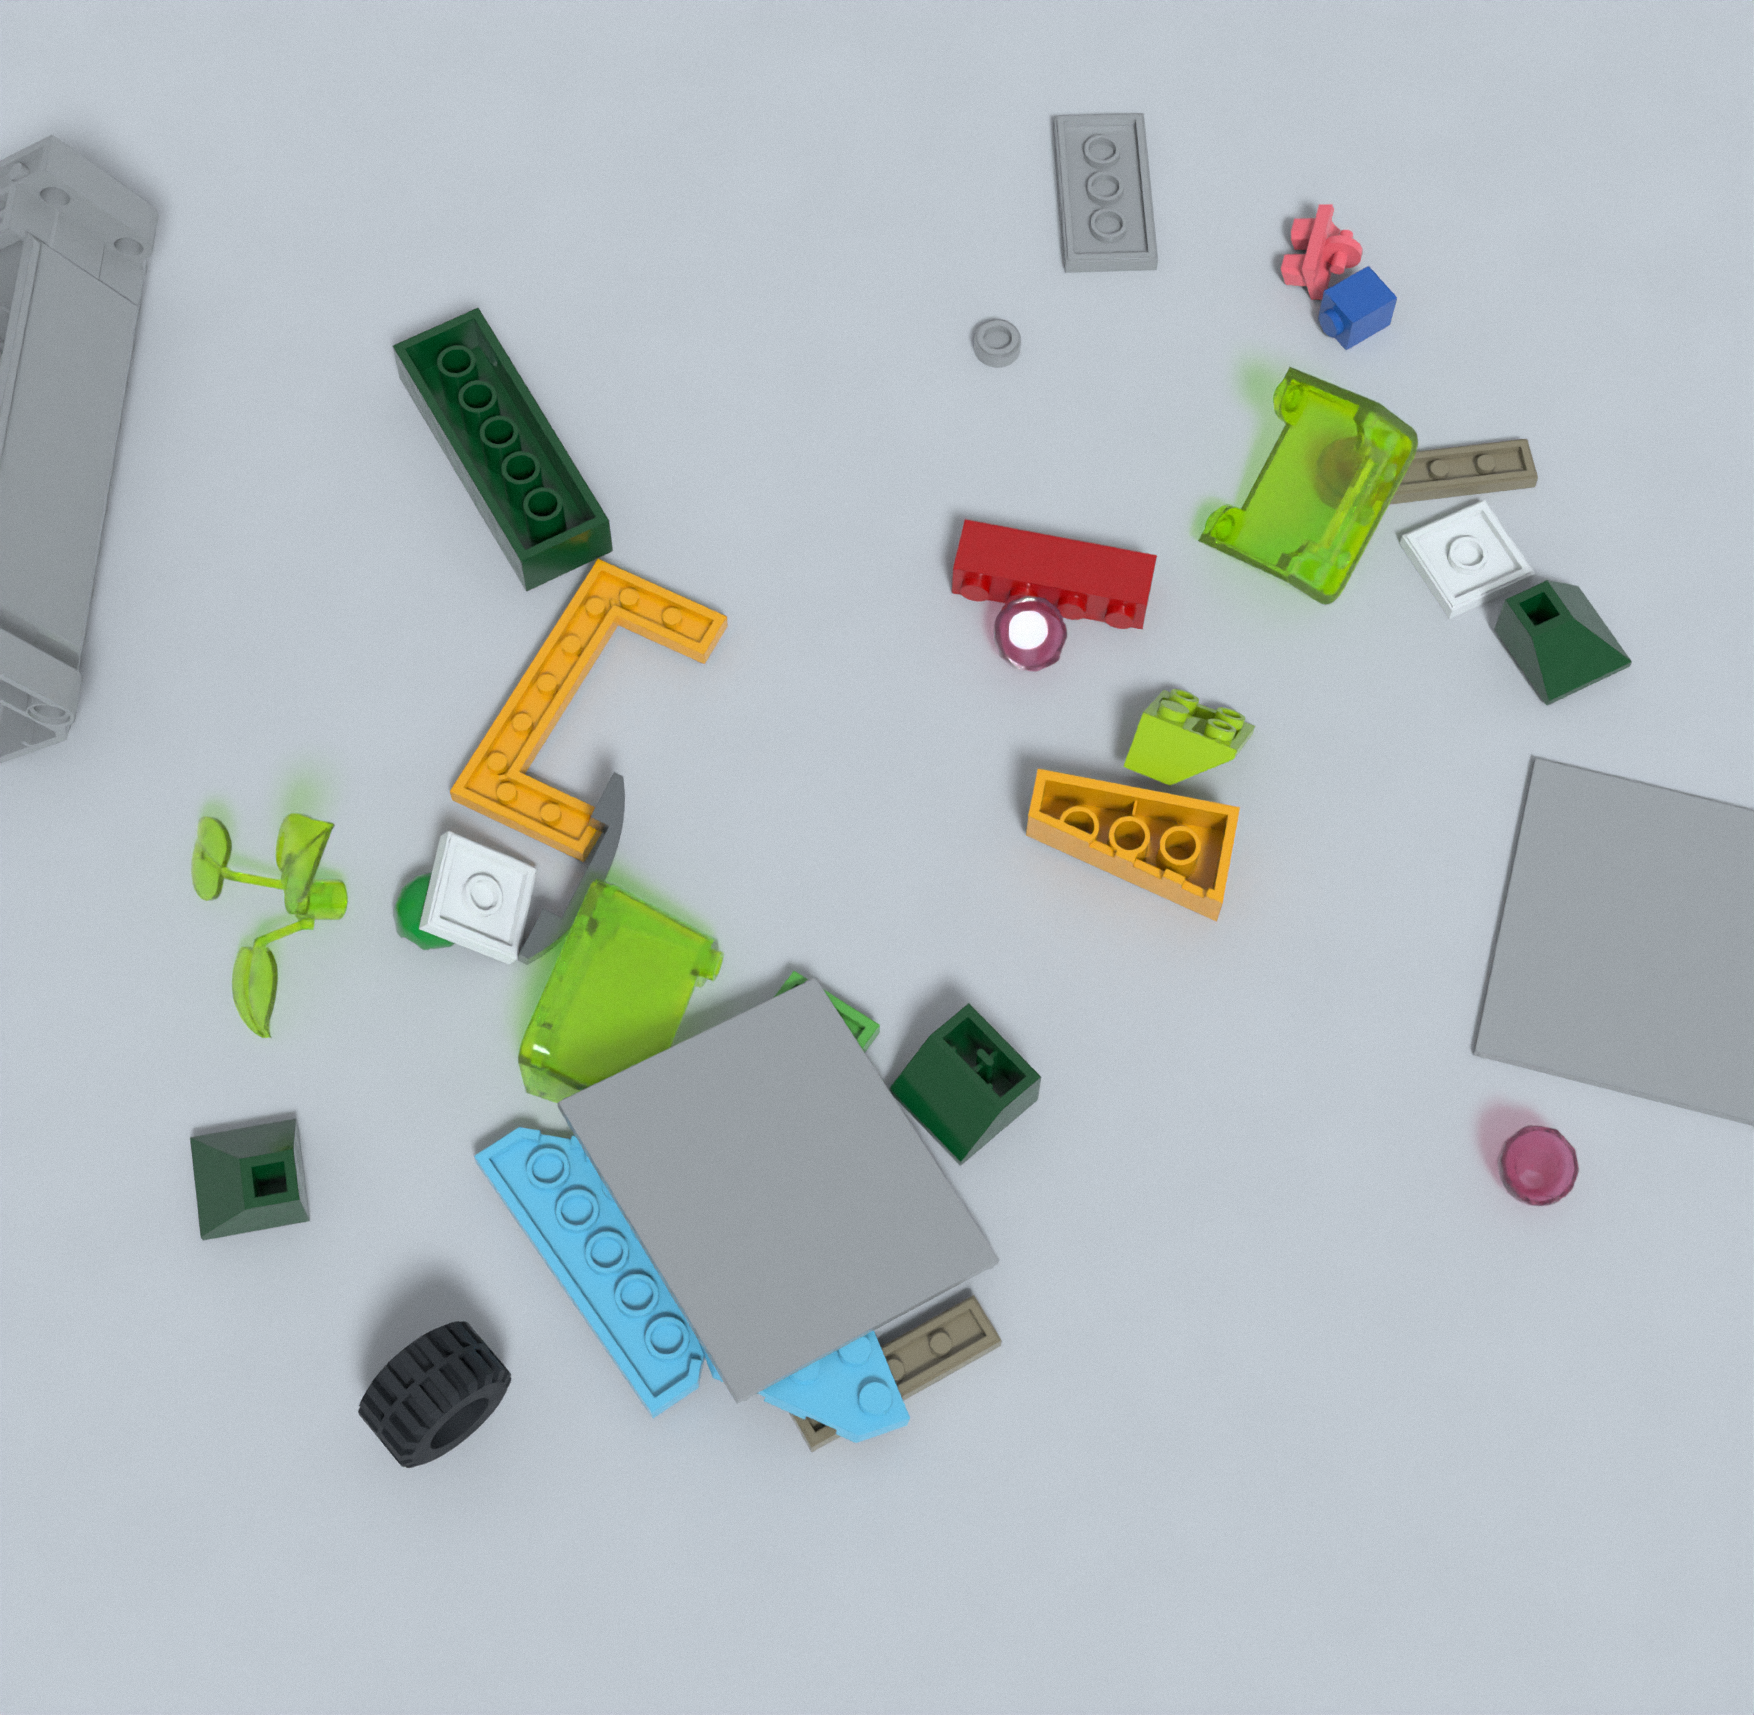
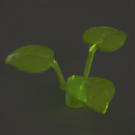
M303 813L288 814L281 823L276 842V863L282 872L280 880L231 870L227 864L231 856L232 841L226 826L218 818L203 816L198 821L197 839L191 857L192 884L197 895L205 901L216 900L222 892L224 878L236 882L284 890L285 894L284 903L286 911L290 915H295L298 919L295 923L257 937L253 942V948L249 946L241 947L234 963L232 994L239 1016L256 1035L261 1038H272L269 1031V1023L277 993L278 968L272 951L266 946L273 941L298 931L313 930L315 920H340L347 909V889L342 880L314 879L335 825L328 821L312 818Z

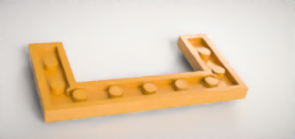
M597 559L451 788L452 800L585 862L602 832L588 826L595 807L527 776L525 773L618 625L705 664L728 627L727 616Z

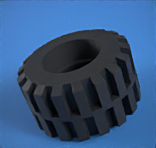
M451 1322L422 1335L391 1359L369 1385L360 1401L358 1413L402 1467L413 1468L443 1456L474 1433L490 1417L502 1401L511 1383V1373L468 1322Z

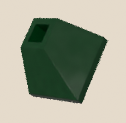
M1546 580L1505 599L1494 628L1547 706L1630 667L1632 663L1580 587L1576 585Z
M296 1118L190 1137L200 1236L203 1241L310 1221L299 1128Z

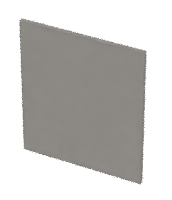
M1535 758L1473 1055L1754 1127V810Z
M816 977L558 1102L557 1107L737 1404L747 1401L758 1392L985 1270L994 1268L1000 1260Z

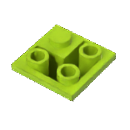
M1172 689L1169 692L1163 690L1143 712L1123 767L1170 786L1235 759L1252 736L1255 726L1244 722L1245 716L1235 710L1225 707H1219L1217 710L1199 704V698L1187 691Z

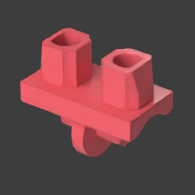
M1319 204L1316 218L1294 219L1291 229V241L1294 250L1307 251L1306 254L1284 255L1281 266L1285 284L1307 286L1311 300H1322L1323 293L1328 288L1331 273L1340 275L1344 273L1345 269L1357 266L1363 254V248L1360 243L1353 239V232L1350 230L1341 231L1332 222L1333 204Z

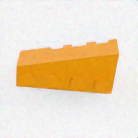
M1038 768L1028 814L1026 836L1217 922L1223 904L1240 807Z

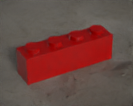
M965 519L953 566L952 593L962 595L964 598L976 602L985 600L1010 604L1012 607L1023 611L1036 609L1057 613L1063 618L1070 620L1084 618L1105 622L1117 629H1128L1131 627L1143 630L1157 555Z

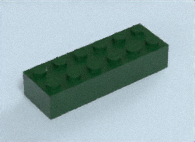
M479 308L392 346L400 380L526 592L613 551L609 519Z

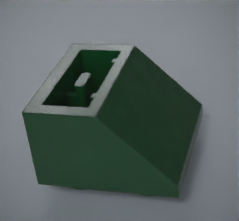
M968 1003L927 1038L891 1085L889 1091L961 1166L1038 1100L1041 1076Z

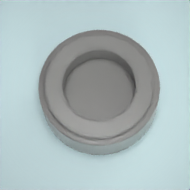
M995 319L989 320L978 327L974 336V352L980 362L990 367L1000 368L1012 364L1018 358L1021 348V335L1016 326L1008 321Z

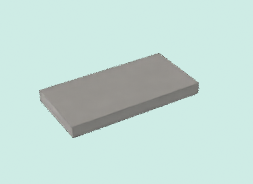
M1144 113L1055 115L1053 129L1065 273L1157 270L1158 254Z

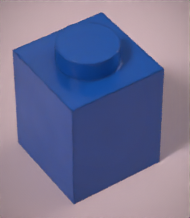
M1367 266L1324 291L1318 320L1323 331L1329 337L1335 338L1345 350H1348L1391 324L1397 296Z

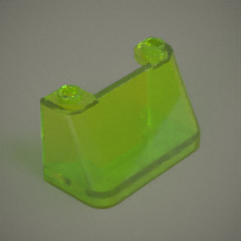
M1289 367L1284 379L1277 386L1273 395L1275 415L1285 423L1279 438L1242 508L1226 504L1211 513L1198 541L1210 549L1307 598L1327 605L1333 603L1345 589L1415 456L1418 437L1416 431L1379 402Z
M598 878L595 879L587 891L522 1039L518 1064L526 1093L558 1104L565 1097L578 1093L669 1049L695 987H703L707 980L714 982L720 972L724 952L719 951L718 940L616 884Z

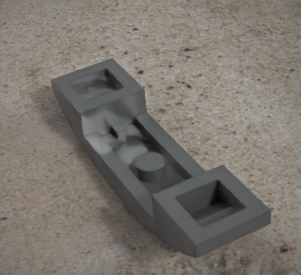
M613 773L590 817L588 826L605 835L562 917L544 908L542 909L519 953L518 961L528 965L556 947L582 920L601 891L612 866L623 827L625 811L624 778L618 773Z

